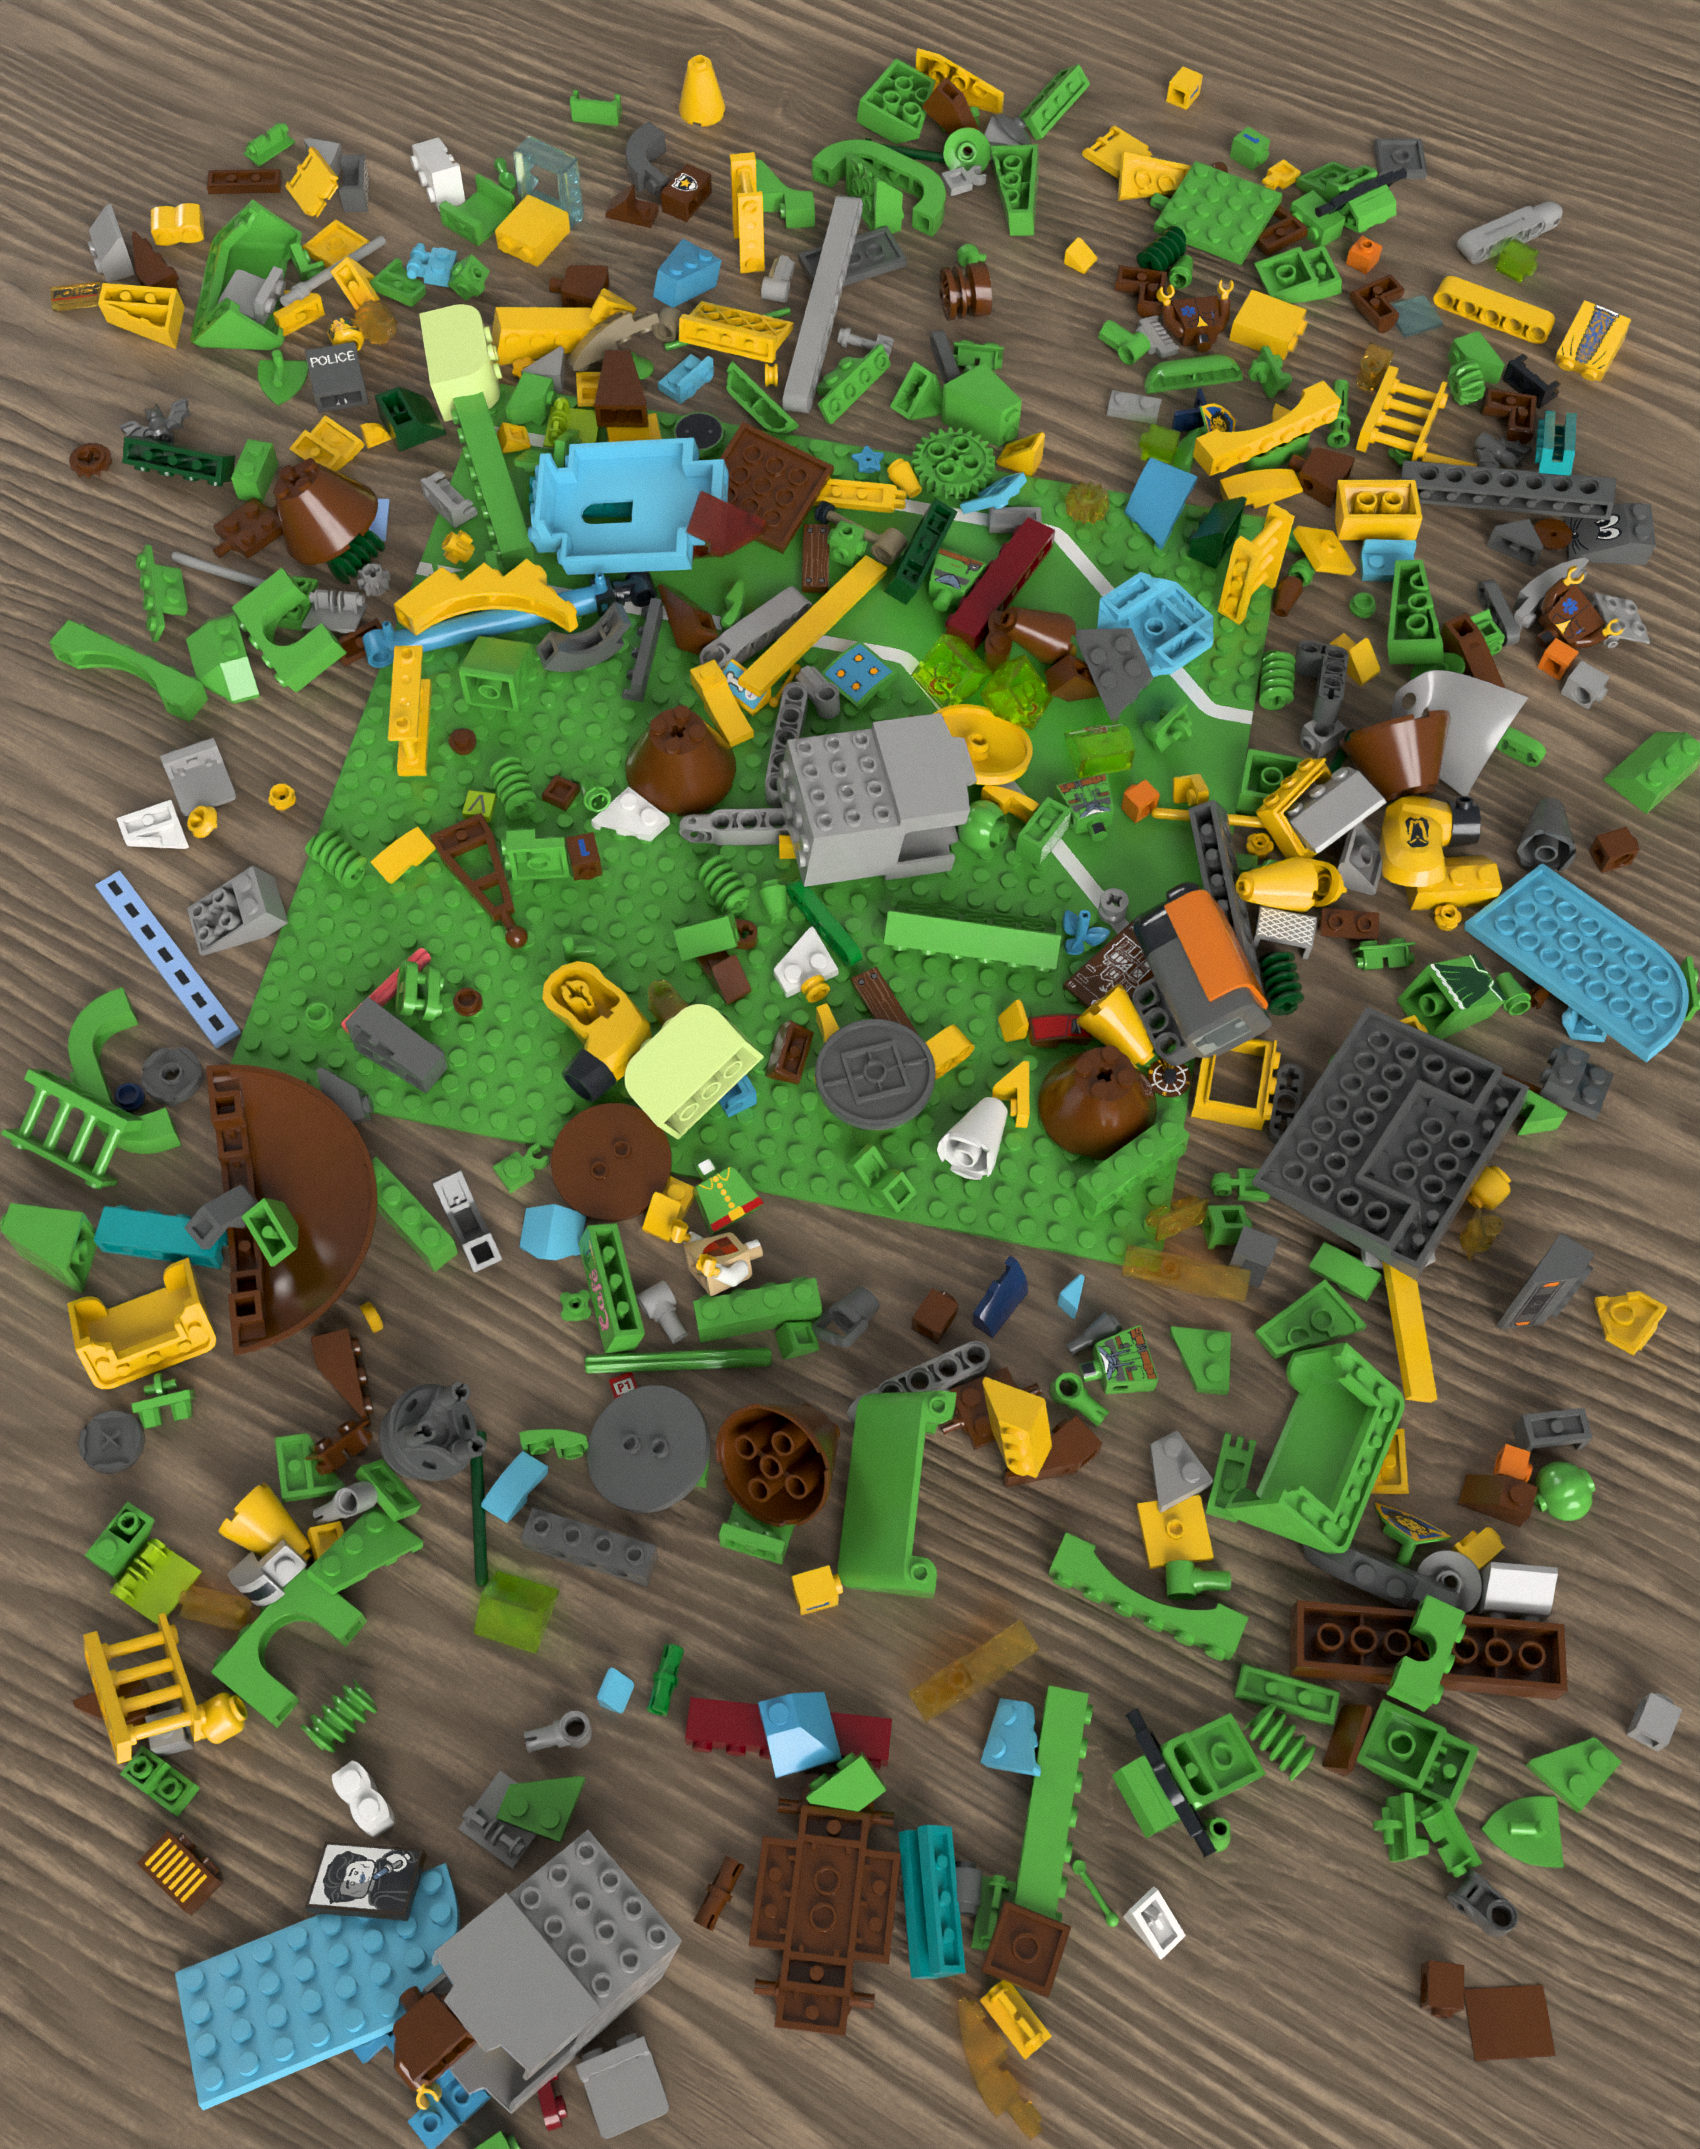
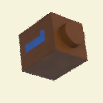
M594 832L566 837L574 880H590L596 876H601V862Z

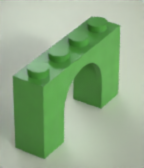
M280 568L232 606V609L238 616L237 621L240 628L244 632L248 631L250 633L248 640L258 651L261 649L264 653L261 656L262 660L270 669L274 668L277 673L274 674L276 680L282 687L289 686L297 693L347 652L334 634L322 623L294 644L288 646L276 645L275 630L279 621L307 598L296 581L283 568Z
M306 1568L284 1586L285 1595L267 1606H262L260 1610L261 1615L253 1624H247L240 1631L237 1637L238 1641L229 1651L225 1650L219 1655L214 1663V1669L211 1671L219 1681L276 1728L280 1726L300 1701L291 1691L272 1677L266 1668L265 1652L272 1636L287 1624L305 1621L319 1626L346 1648L368 1622L358 1609L338 1593L331 1595L308 1578Z

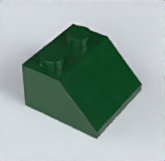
M1241 496L1215 503L1209 513L1204 512L1199 521L1198 530H1193L1188 538L1187 544L1190 545L1188 557L1216 569L1239 533L1247 498Z

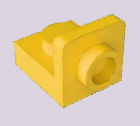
M1200 774L1173 778V802L1175 804L1188 802L1189 806L1194 807L1209 801V789Z

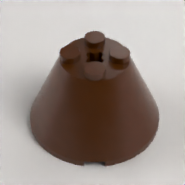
M308 458L293 467L287 465L279 471L280 478L275 485L273 494L275 495L287 552L299 564L316 565L338 557L351 548L348 543L358 534L363 537L372 525L378 510V499L367 485L315 462L313 458Z
M679 705L660 713L652 719L649 726L633 744L626 759V779L628 786L660 811L677 813V816L699 814L716 806L727 796L733 786L736 760L731 746L722 735L687 706Z
M1433 710L1427 712L1428 716L1414 719L1413 714L1383 721L1351 733V740L1345 742V739L1342 738L1339 740V745L1360 773L1381 794L1386 803L1395 802L1402 797L1412 794H1420V796L1437 792L1435 786L1438 785L1450 725L1451 716L1449 711Z
M1108 1045L1071 1055L1057 1063L1045 1076L1040 1087L1038 1113L1045 1131L1062 1149L1073 1155L1075 1152L1092 1157L1091 1160H1106L1154 1125L1157 1114V1100L1154 1089L1146 1075L1126 1055L1121 1053L1117 1047Z
M759 1403L741 1407L723 1422L716 1439V1463H721L725 1475L723 1483L727 1491L743 1510L768 1525L783 1527L784 1525L797 1524L799 1526L807 1523L822 1510L828 1499L837 1456L840 1429L823 1412L807 1403L801 1405Z

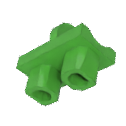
M1262 346L1260 356L1251 362L1252 367L1248 371V376L1252 381H1259L1267 397L1274 398L1278 390H1287L1292 382V377L1289 373L1281 371L1283 360L1280 355H1273L1269 346Z
M1181 700L1176 706L1166 703L1160 709V721L1158 723L1149 720L1143 725L1144 736L1153 741L1155 751L1161 753L1172 742L1177 740L1187 742L1192 737L1190 729L1192 722L1187 714V702Z
M162 1373L154 1374V1384L144 1386V1392L146 1396L157 1393L158 1397L132 1403L133 1413H139L144 1429L163 1425L160 1407L171 1405L174 1421L193 1417L192 1399H196L195 1390L187 1389L168 1394L167 1390L178 1388L176 1378L165 1381Z
M1404 1792L1399 1796L1386 1797V1807L1382 1808V1820L1373 1821V1830L1383 1832L1384 1844L1389 1846V1861L1401 1862L1429 1854V1840L1426 1836L1416 1835L1415 1823H1421L1422 1816L1420 1811L1426 1809V1804L1413 1800V1793Z

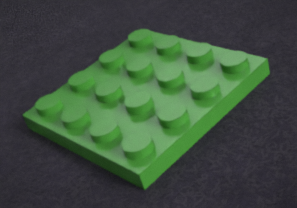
M1195 161L1155 222L1153 232L1161 234L1169 226H1177L1183 230L1186 236L1185 244L1242 265L1282 201L1283 194Z

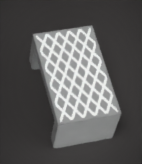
M1260 906L1253 934L1255 949L1257 950L1260 939L1304 948L1302 959L1308 960L1313 947L1317 917Z

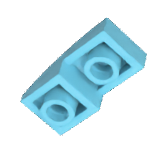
M522 1451L493 1485L483 1500L481 1507L508 1523L527 1503L528 1494L547 1476L548 1466Z

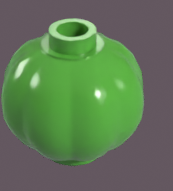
M978 800L970 804V812L966 824L956 825V827H959L961 842L968 849L977 853L990 852L998 844H1003L1009 831V824L1006 823L1004 812L997 804L988 800Z
M1563 1461L1551 1462L1543 1466L1537 1473L1535 1486L1538 1488L1534 1505L1539 1512L1546 1511L1553 1518L1562 1521L1580 1519L1587 1514L1592 1505V1492L1595 1491L1594 1482L1584 1468L1578 1469L1576 1465Z

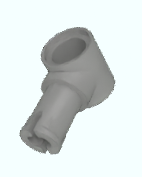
M664 1280L636 1295L644 1314L649 1320L653 1318L655 1322L661 1324L672 1344L681 1341L688 1335L675 1312L676 1307L674 1305L677 1304L676 1299Z
M360 1481L341 1488L337 1491L332 1501L313 1511L314 1519L323 1515V1518L316 1521L317 1525L329 1524L340 1518H348L371 1509L377 1502L376 1488L368 1481Z
M570 1711L562 1719L553 1721V1725L524 1731L527 1751L532 1753V1751L558 1745L559 1748L565 1746L581 1748L587 1745L592 1738V1727L588 1717L583 1712ZM575 1722L583 1723L585 1729L581 1735L572 1737L567 1734L571 1724Z

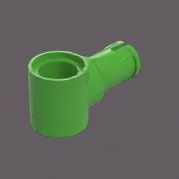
M1066 1372L1052 1381L1049 1387L1050 1397L1055 1403L1067 1405L1072 1410L1077 1409L1094 1423L1096 1427L1100 1425L1104 1417L1109 1413V1410L1105 1409L1087 1394L1089 1391L1083 1387L1082 1380L1074 1373ZM1061 1381L1071 1385L1073 1390L1071 1396L1062 1394L1059 1388Z
M1187 1560L1165 1563L1167 1598L1188 1600L1195 1598L1196 1594H1201L1202 1591H1229L1231 1589L1230 1571H1202L1200 1567H1194L1192 1561Z

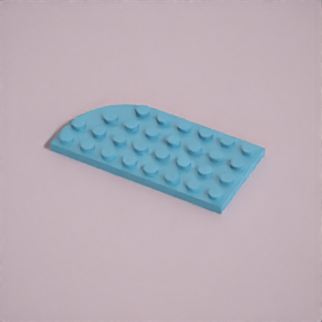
M1543 863L1465 922V931L1646 1063L1675 1038L1683 1025L1688 1009L1689 993L1684 974L1673 957L1658 943Z
M441 1864L421 1873L408 1921L318 1914L175 1972L197 2099L202 2110L393 2031L394 2024L406 2014L399 2001L401 1994L414 1986H417L422 1993L423 1988L444 1972L440 1963L435 1967L431 1963L434 1951L460 1931V1909L447 1864Z

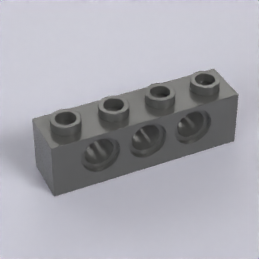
M535 1508L531 1509L521 1536L524 1548L646 1587H648L658 1559L656 1545Z

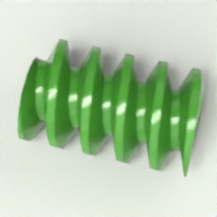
M1270 650L1262 654L1259 703L1264 709L1270 711L1279 710L1294 699L1296 659L1290 653Z
M507 756L494 763L489 775L500 798L501 805L504 807L505 814L514 820L530 816L537 810V804L535 803L537 798L533 792L532 784L529 783V777L525 774V768L522 766L521 759L518 756Z
M333 829L326 830L312 837L305 847L307 855L311 856L323 869H326L331 876H335L336 880L343 883L345 888L351 889L356 887L364 878L368 862L367 858L360 856L357 849H352L350 843H344L343 837L336 836L337 833Z
M724 855L709 858L698 865L694 875L704 885L705 891L716 902V906L722 911V914L733 912L736 917L748 907L749 901L747 899L751 891L748 888H744L745 883L738 879V873L732 871L733 866L730 863H726L727 858Z
M353 1678L354 1689L346 1685L341 1687L344 1698L336 1695L331 1696L334 1708L324 1704L321 1706L323 1718L314 1714L310 1716L313 1728L304 1724L300 1726L322 1751L325 1749L331 1753L336 1752L334 1739L345 1743L347 1739L344 1730L346 1729L352 1733L357 1731L354 1723L355 1719L366 1723L368 1720L364 1711L368 1710L374 1714L378 1711L372 1698Z
M1273 1703L1262 1709L1242 1730L1250 1727L1253 1728L1249 1737L1251 1741L1260 1737L1263 1738L1259 1749L1264 1751L1272 1748L1269 1756L1270 1761L1282 1758L1279 1770L1283 1772L1291 1768L1292 1772L1288 1779L1291 1782L1315 1759L1312 1756L1316 1746L1313 1744L1304 1748L1303 1744L1306 1735L1302 1734L1294 1738L1293 1734L1297 1726L1292 1724L1284 1727L1283 1724L1287 1715L1284 1713L1274 1717L1273 1714L1277 1705Z

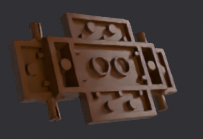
M806 1772L804 1790L799 1800L779 1798L777 1813L797 1814L799 1822L797 1840L763 1836L749 1947L783 1951V1959L777 1981L756 1978L755 1986L768 1988L754 1987V1994L775 1996L777 2007L775 2028L845 2037L847 2018L852 2010V2006L872 2010L874 2008V2002L861 2001V1999L874 2001L875 1993L854 1991L852 1982L854 1961L889 1965L901 1853L866 1849L867 1837L872 1824L893 1827L894 1812L874 1810L873 1801L859 1812L810 1804L806 1799L807 1793L811 1791L808 1785L821 1774Z

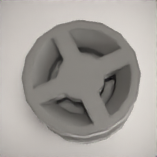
M1117 888L1107 889L1102 893L1098 907V914L1102 921L1108 924H1117L1124 920L1129 903L1127 894Z

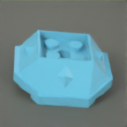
M1140 572L1100 598L1097 629L1132 628L1153 677L1173 674L1212 647L1213 615L1177 582L1163 578H1153L1150 574Z

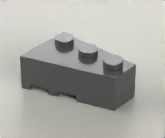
M369 997L362 1002L345 1023L357 1052L426 1094L448 1068L444 1056L445 1053L439 1046L426 1041Z

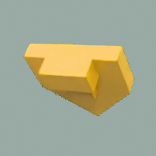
M1641 1291L1627 1292L1626 1295L1608 1297V1295L1595 1297L1594 1300L1605 1340L1633 1356L1638 1350L1641 1351L1656 1331L1658 1322L1667 1310L1666 1305Z

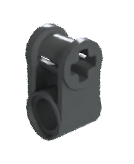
M1468 1869L1464 1873V1881L1457 1890L1447 1895L1448 1901L1456 1910L1472 1920L1491 1937H1502L1517 1925L1518 1912L1514 1905L1498 1893L1486 1879L1473 1870ZM1473 1889L1472 1894L1467 1898V1895ZM1492 1910H1498L1505 1916V1927L1498 1926L1493 1922L1491 1917Z

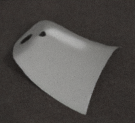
M1433 670L1415 677L1396 692L1392 705L1391 719L1410 714L1414 715V719L1424 717L1422 713L1426 707L1430 711H1449L1451 719L1439 778L1462 796H1468L1490 755L1528 697L1461 673ZM1411 692L1415 695V704L1410 709H1404L1402 707V699L1407 693Z

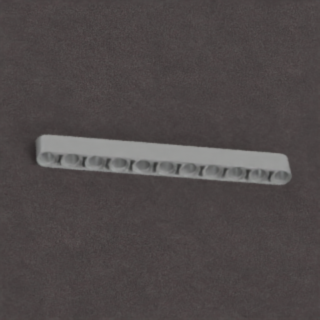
M836 196L783 394L784 411L810 413L862 216L863 203L861 197Z

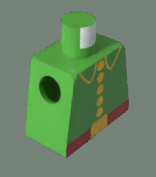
M709 1158L695 1167L703 1182L694 1188L693 1195L710 1237L760 1209L764 1204L733 1166L719 1173L713 1161Z

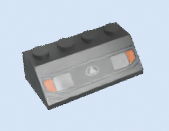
M1560 1233L1496 1326L1500 1329L1542 1325L1550 1315L1556 1318L1593 1270V1267L1588 1264L1595 1254L1563 1233Z

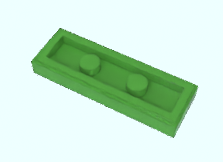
M1242 1663L1234 1698L1263 1707L1275 1703L1277 1711L1333 1726L1340 1691Z

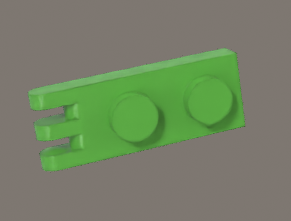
M1225 1432L1205 1514L1236 1523L1238 1519L1232 1516L1225 1508L1235 1490L1246 1488L1257 1441L1250 1439L1247 1444V1450L1242 1449L1244 1437L1238 1435L1235 1446H1230L1232 1433Z

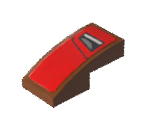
M1048 1014L1028 1018V1035L1031 1046L1056 1049L1061 1043L1088 1045L1093 1038L1091 1034L1076 1023L1081 1014Z

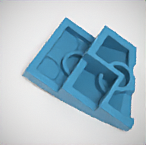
M1151 457L1144 467L1132 492L1125 514L1132 522L1137 523L1139 529L1144 534L1148 533L1156 541L1157 548L1162 550L1172 534L1173 526L1184 509L1185 501L1196 485L1197 476Z

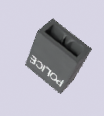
M355 342L305 350L318 413L369 404Z

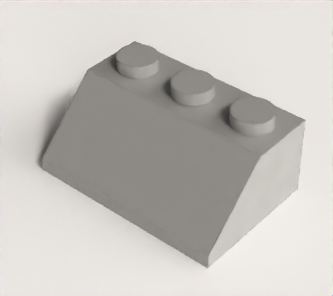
M1347 766L1335 771L1331 779L1325 784L1317 785L1308 793L1309 796L1301 802L1293 803L1286 810L1284 816L1303 846L1318 854L1384 805L1386 801L1358 770Z

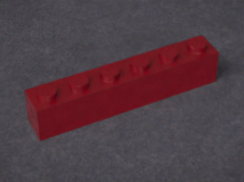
M1027 517L1022 525H1017L1011 540L1002 545L996 560L992 559L989 562L985 574L982 578L976 579L970 594L963 596L955 614L951 613L948 616L944 626L946 628V641L974 654L987 636L990 614L994 610H1007L1053 548L1054 529L1030 517Z
M690 1697L685 1741L686 1745L692 1746V1750L709 1753L712 1752V1748L726 1749L725 1753L733 1756H745L746 1751L759 1753L760 1758L771 1760L758 1704ZM830 1712L842 1759L851 1752L855 1756L864 1752L876 1771L880 1770L881 1766H888L891 1718ZM839 1761L829 1763L827 1765L838 1767L836 1764Z

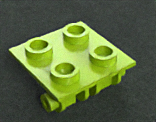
M559 397L555 400L554 407L551 406L543 447L555 448V440L568 429L579 430V439L582 440V443H596L599 427H597L595 410L570 408V404L565 397Z
M151 1538L140 1554L133 1560V1563L128 1566L118 1582L114 1584L110 1593L158 1625V1614L165 1613L166 1617H168L202 1571L165 1547L166 1545L158 1539Z

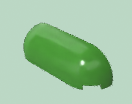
M1223 354L1185 358L1157 364L1148 373L1144 388L1146 394L1200 387L1242 381L1243 374L1237 362Z
M733 361L730 363L727 369V391L765 429L775 434H788L799 427Z

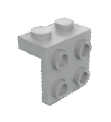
M273 266L267 279L243 270H236L218 300V304L227 297L240 305L239 312L264 325L269 315L273 313L280 296L284 294L286 282L283 279V269Z
M214 738L199 741L196 744L179 750H173L160 756L184 816H189L198 806L216 807L236 799L235 790Z
M636 2033L617 2040V2048L603 2053L602 2048H598L582 2055L583 2062L575 2065L579 2078L584 2083L600 2135L605 2139H610L665 2115L669 2110V2104L647 2039L644 2036L637 2038Z

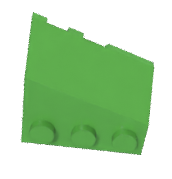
M896 58L859 101L856 122L894 144L918 139L927 113L922 106L933 93L936 80Z
M851 152L846 153L845 191L850 197L862 198L861 217L868 229L872 231L887 226L891 233L901 231L902 219H904L902 209L903 193L872 164Z

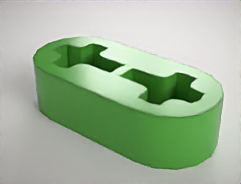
M1512 727L1507 728L1496 746L1502 753L1530 767L1538 766L1546 755V749L1540 742Z

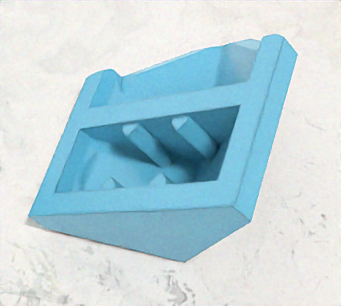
M556 1204L526 1208L520 1249L527 1251L537 1259L556 1261L572 1255L578 1256L580 1255L578 1242L585 1231L587 1217L578 1211Z

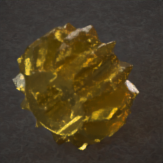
M373 300L365 302L354 314L356 318L354 323L359 327L358 332H361L364 335V339H369L373 345L376 343L379 345L387 343L397 332V321L393 318L394 313L389 312L387 306H382L379 300L376 302Z
M1080 481L1078 486L1072 485L1065 499L1067 515L1072 516L1073 522L1082 521L1083 526L1086 522L1094 525L1097 520L1103 521L1105 513L1109 510L1108 491L1102 490L1101 484L1093 485L1092 481L1088 484Z

